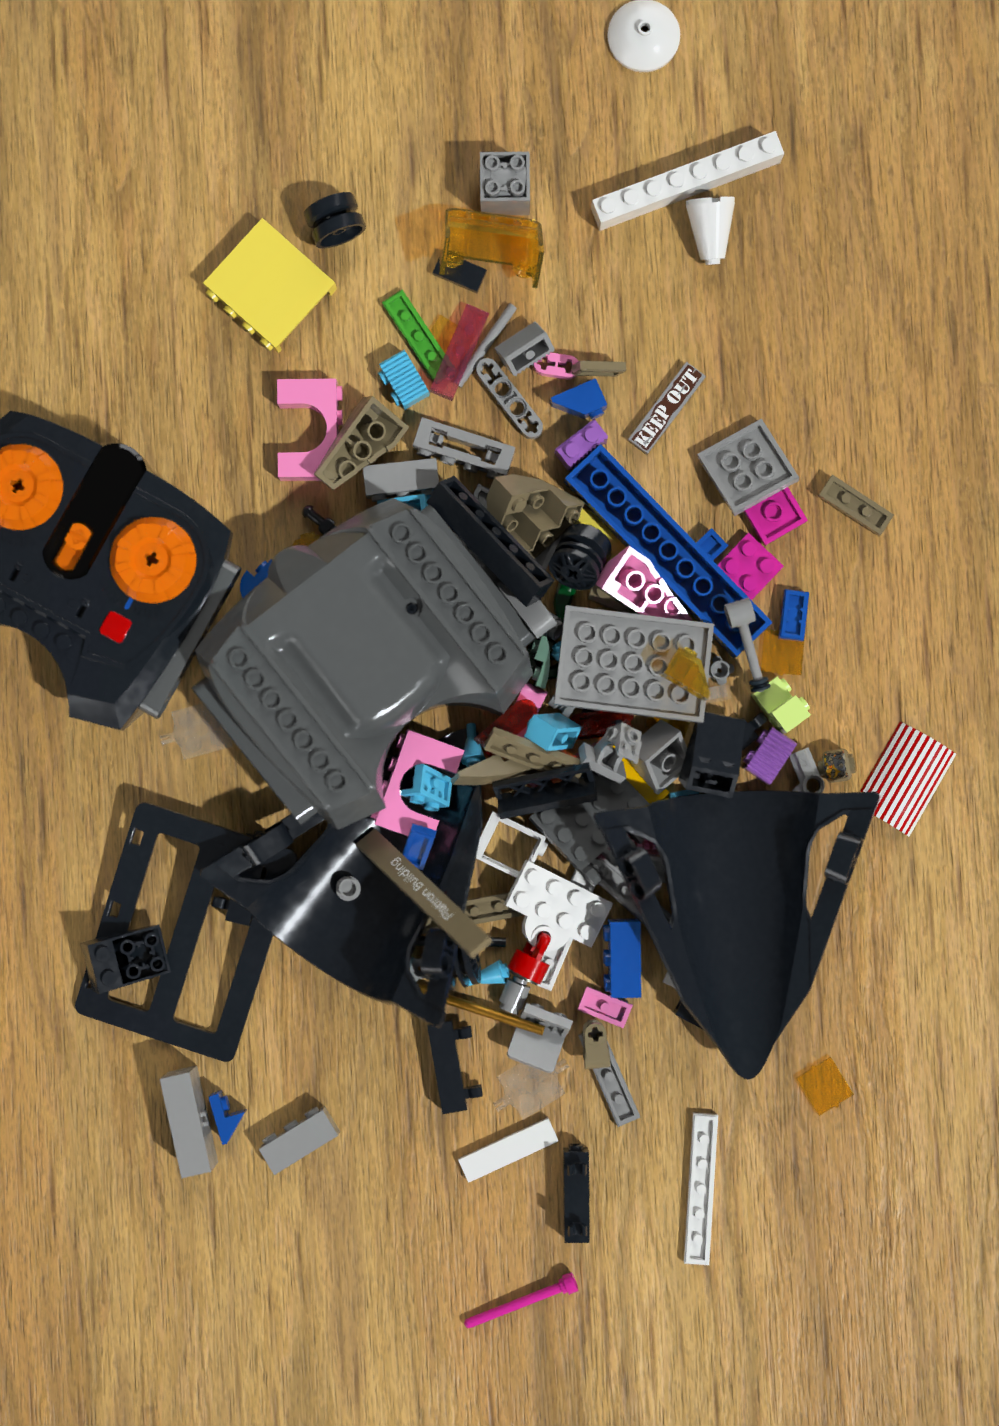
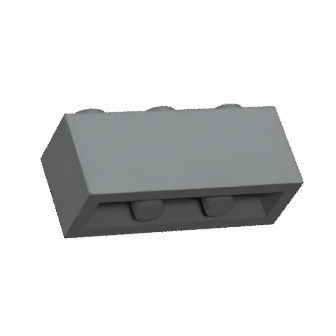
M436 458L367 465L363 468L367 499H372V502L387 499L386 497L396 496L397 498L418 493L431 495L439 483Z
M317 1106L310 1109L304 1114L306 1118L300 1122H297L295 1119L283 1127L285 1131L279 1135H276L274 1132L262 1140L264 1144L261 1145L259 1151L274 1175L339 1135L340 1130L325 1106L321 1109H318Z

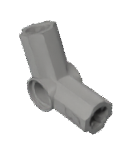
M809 747L791 754L789 758L799 780V784L792 791L809 792L806 788V783L809 779H815L819 783V789L815 793H822L825 787L824 780L819 774Z

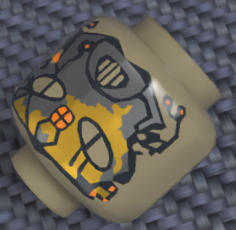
M846 749L826 751L823 753L822 761H818L820 776L825 775L826 780L830 783L850 780L852 773H856L853 754H849Z

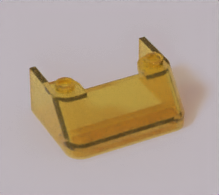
M459 208L445 210L439 258L440 275L445 274L446 266L456 268L464 263V259L512 265V270L518 277H532V288L538 287L544 256L542 225L538 221Z

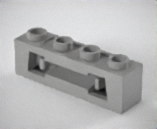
M423 417L421 418L413 443L414 450H417L416 454L422 457L431 458V455L439 457L440 462L454 466V463L464 465V470L472 473H477L478 470L486 472V476L491 479L508 475L516 448ZM443 435L447 436L449 441L483 452L488 449L485 456L486 462H483L480 457L446 446L440 448L444 440Z

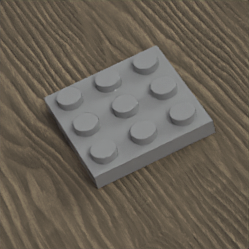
M762 418L697 454L699 461L734 516L799 481V476Z

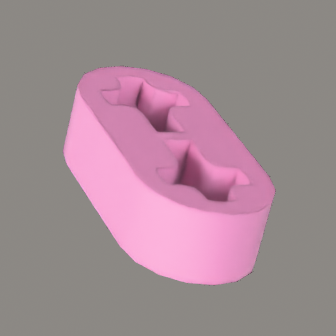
M550 352L549 355L546 354V357H542L537 363L534 362L533 367L538 375L567 380L576 377L572 375V370L570 373H565V368L557 366H565L567 362H572V366L578 360L571 355ZM543 358H546L547 362L555 364V367L547 366L546 370H542L541 365L537 363L542 362Z

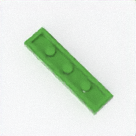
M403 289L382 302V305L435 385L456 372V369Z

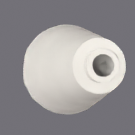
M707 197L686 201V209L700 260H705L706 265L720 264V259H725L735 197Z

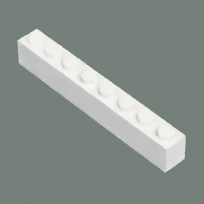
M774 131L593 199L591 210L599 231L779 164L784 156V151L777 133Z

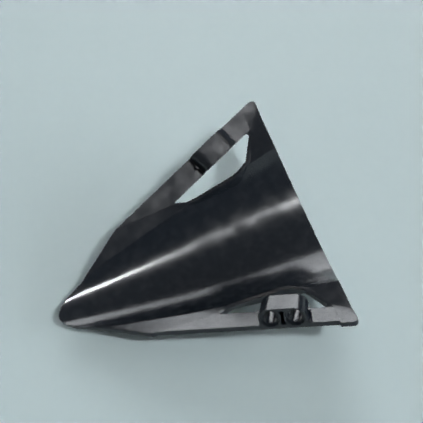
M460 729L438 741L464 750L467 731L466 729ZM477 733V738L479 739L481 745V740L479 734ZM392 756L385 759L382 783L384 780L388 781L391 774L387 769ZM460 762L457 772L467 768V766ZM425 764L450 778H453L455 775L445 770ZM415 766L406 771L401 779V799L410 810L439 820L424 869L420 871L465 913L482 832L481 785L452 784L449 807L439 808L438 811H428L424 809L423 805L409 802L410 799L401 795V790L413 789V776L415 773ZM316 813L300 825L290 814L200 871L202 878L244 907L278 940L325 974L373 1000L385 1004H395L437 1028L443 1026L458 944L441 928H430L428 930L421 958V970L429 977L426 993L423 994L409 969L411 956L429 920V916L361 852L356 845L372 830L376 829L402 853L408 836L373 824L374 819L371 818V815L339 830L334 829L328 823L326 830L317 841L283 875L272 880L240 878L239 874L250 866L261 864L291 845L296 837L324 820ZM344 876H352L360 883V894L354 900H342L336 893V884Z
M782 790L734 791L732 798L701 793L666 798L651 802L643 807L596 812L593 816L681 1002L720 1050L728 1065L743 1079L750 1080L760 1073L774 1043L812 988L874 812L880 800V795L877 792L814 793ZM842 815H846L847 820L844 829L838 834L824 873L826 879L811 917L806 906V894L812 842L820 829ZM627 831L653 842L659 852L672 910L670 924L654 894L662 886L655 866L645 849L632 847L627 837Z

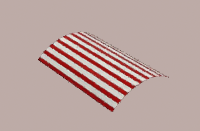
M899 722L860 792L879 793L880 800L874 816L909 837L956 754L924 733Z

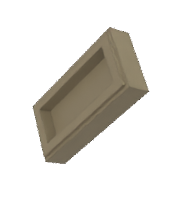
M578 361L571 366L573 376L617 377L626 371V362Z

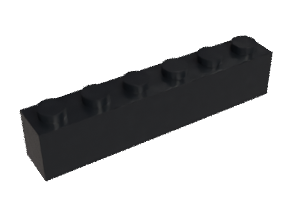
M455 476L440 481L426 503L437 511L450 529L463 540L467 547L483 561L484 565L500 579L520 602L528 607L541 600L555 581L549 573Z

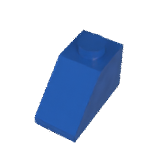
M596 378L550 398L552 407L582 419L588 417L591 420L604 415V410L607 409V402Z

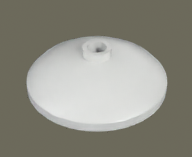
M634 0L623 5L613 15L608 27V45L614 58L627 69L636 72L655 71L669 63L676 54L680 42L679 24L674 14L665 5L654 0ZM646 26L649 28V31L643 32L641 27Z

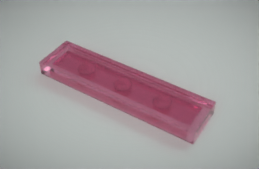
M469 304L466 305L430 388L431 393L453 401L489 317L488 312Z

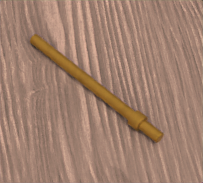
M419 985L423 994L426 993L427 985ZM448 994L447 1005L543 1035L545 1029L543 1025Z

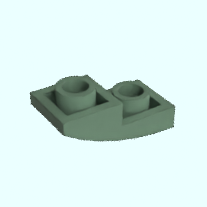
M542 635L538 640L534 639L530 653L533 654L532 659L541 662L540 666H535L531 679L535 680L534 686L545 689L550 668V651L547 637Z

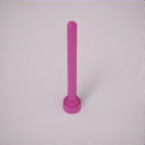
M572 1272L564 1274L558 1280V1283L469 1317L464 1321V1325L466 1328H472L563 1292V1294L568 1293L570 1295L578 1292L579 1289Z

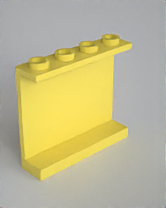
M263 218L203 282L207 289L205 293L215 303L218 300L225 305L223 309L233 319L236 316L243 321L242 327L251 335L254 333L258 334L262 338L260 343L269 351L274 349L278 353L282 350L280 344L327 293L331 296L337 290L336 284L331 278Z

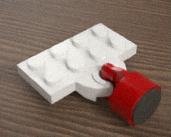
M525 860L504 902V905L525 915L522 922V933L527 939L523 950L516 949L507 967L508 971L534 985L541 984L550 966L541 960L544 952L561 948L569 938L592 948L613 903Z

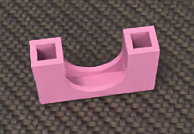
M277 379V404L280 409L308 408L315 410L324 417L327 425L325 438L317 448L308 452L278 453V478L280 481H321L313 474L337 437L339 425H343V411L338 410V401L343 400L342 386H338L336 379Z
M406 730L405 734L401 733L398 738L396 747L400 749L397 757L392 756L387 769L391 772L388 781L384 780L382 783L386 808L372 814L371 818L374 819L373 824L408 836L412 823L436 830L439 820L416 813L404 804L400 796V782L403 775L417 764H428L456 774L464 750Z

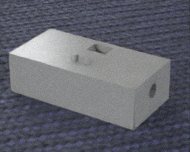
M196 1065L167 1072L160 1078L181 1179L211 1172L217 1165L218 1158L198 1067Z

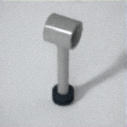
M749 598L725 604L724 611L730 628L738 627L753 678V680L749 681V685H752L750 687H753L751 692H763L771 686L767 684L769 683L768 677L762 676L748 624L756 621L752 603Z

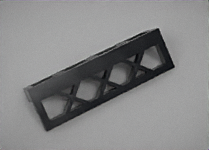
M589 763L492 782V788L498 800L500 819L597 801L596 780ZM586 772L587 777L584 778L573 777L579 773ZM554 778H559L562 780L558 783L550 782V780ZM529 783L538 784L537 787L533 788L526 787L525 785ZM503 788L514 789L513 792L503 794L501 792Z

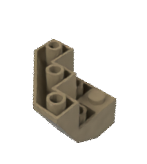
M516 474L495 477L487 495V510L534 559L556 541L566 528L577 522L585 504L582 500L541 479Z

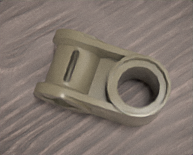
M595 1019L588 1020L582 1030L585 1069L610 1067L606 1029L600 1021ZM593 1027L601 1031L596 1034L595 1038H592L590 1034Z

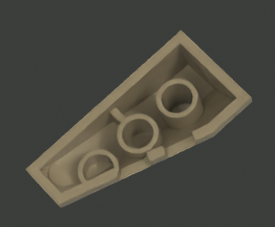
M373 396L363 397L346 420L313 475L332 490L336 489L356 475L358 471L377 460L385 452L393 449L409 426Z

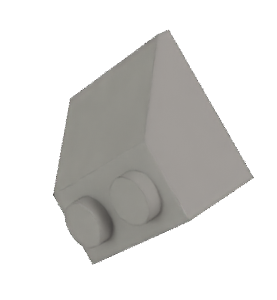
M662 719L641 736L642 746L639 751L638 764L636 765L630 760L633 768L658 795L679 777L687 751L681 731Z

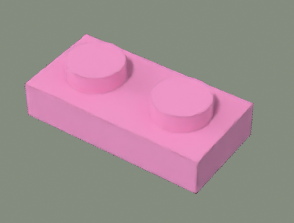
M586 986L577 1010L624 1028L633 1005L618 998H611L606 993Z

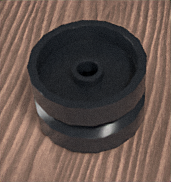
M351 192L332 194L314 202L304 211L308 227L314 229L312 237L316 247L323 249L339 246L355 239L366 230L362 214L356 212L358 204L354 194Z

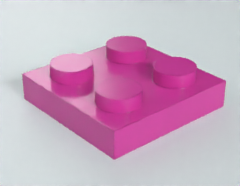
M788 487L744 511L764 546L808 521Z
M749 532L718 564L751 600L784 567Z

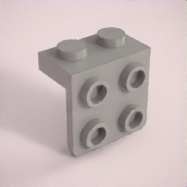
M526 1003L519 1018L545 1026L543 1035L516 1027L507 1056L538 1070L552 1073L564 1039L570 1031L573 1021L567 1019V1016L562 1013L546 1011L539 1004Z

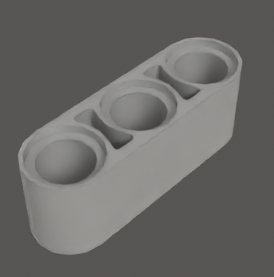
M501 581L496 584L506 600L530 628L536 639L557 625L540 600L526 607Z

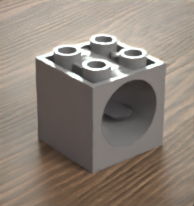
M480 152L481 216L529 215L530 152Z

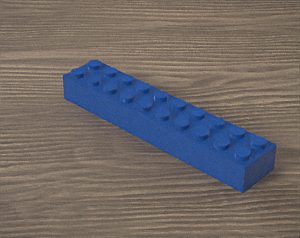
M600 444L565 477L564 483L625 547L630 546L650 560L672 594L698 622L714 624L713 638L733 659L736 658L745 649L739 628L731 629L728 624L724 605L749 597ZM750 599L756 621L748 624L754 641L773 622Z

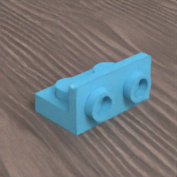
M425 764L415 765L413 776V789L401 790V795L410 799L409 802L423 805L425 810L438 811L439 808L449 807L452 788L450 780L452 778Z

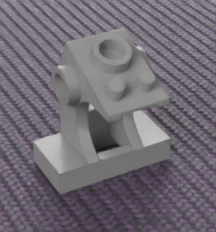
M623 722L611 726L594 747L583 742L578 748L580 763H589L593 771L621 784L626 779L624 764L621 760L625 757L634 764H638L639 751L642 746V732Z

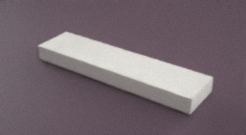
M547 1117L458 1158V1161L469 1183L550 1146L559 1140Z

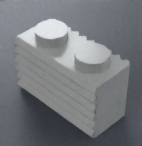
M536 321L494 348L502 364L513 376H517V373L521 374L522 370L525 371L534 362L537 363L542 357H546V354L549 355L550 352H554V347L547 333Z

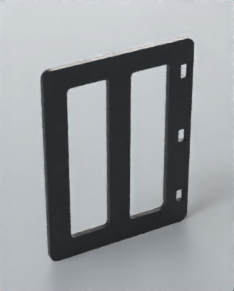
M143 802L135 809L96 938L129 931L153 850L160 833L199 846V853L167 952L171 972L160 975L149 1010H144L111 999L109 996L110 991L101 994L92 991V988L88 987L90 979L86 967L75 1008L83 1016L223 1062H228L236 1055L273 939V935L254 917L246 936L217 1031L211 1032L175 1019V1012L215 888L201 877L200 871L253 837L149 802ZM136 829L144 832L140 845L132 843ZM285 848L259 864L267 870L265 880H272L290 870L297 862V854L292 849ZM114 901L121 904L118 917L110 915Z

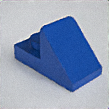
M222 1090L211 1093L209 1101L221 1143L224 1145L231 1139L247 1109L228 1114V1110H230L229 1100L226 1095L223 1096Z

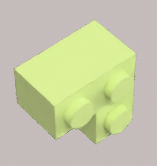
M777 676L767 683L770 684V688L765 689L763 692L751 694L775 729L782 734L788 733L811 716L808 712L810 709L808 703L803 697L798 698L796 695L792 696L789 691L792 689L784 678L780 680Z

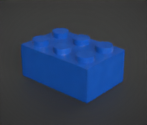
M607 919L608 925H603V939L608 941V949H603V963L605 967H608V974H604L605 992H608L611 998H641L640 921L638 919Z

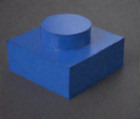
M712 528L696 542L712 560L729 546Z

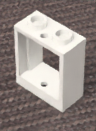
M493 811L480 837L476 859L517 878L519 871L484 855V851L498 822L500 821L537 839L528 859L532 863L535 862L538 855L543 856L549 843L545 842L546 837L511 819H500L499 814Z

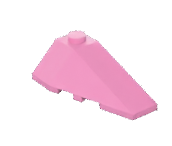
M630 546L607 562L595 584L640 615L692 621L681 603L667 587L666 582L657 573L650 560Z

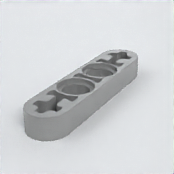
M484 358L480 360L476 367L477 376L525 438L530 440L539 438L543 431V424L540 418L493 359ZM486 365L487 367H493L491 370L495 378L498 375L501 376L500 378L495 379L492 385H489L488 383L492 381V378L487 373L484 375L482 374V366ZM500 383H505L509 387V392L504 396L498 395L495 391V387ZM515 402H519L524 406V411L520 415H514L510 411V406ZM527 413H530L531 415L527 417L528 421L532 425L535 423L538 424L536 427V433H533L532 431H526L528 426L524 420L521 424L518 422L519 420L523 419L527 415Z

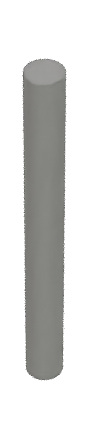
M509 303L453 382L456 386L462 388L479 361L484 357L517 310L514 305Z

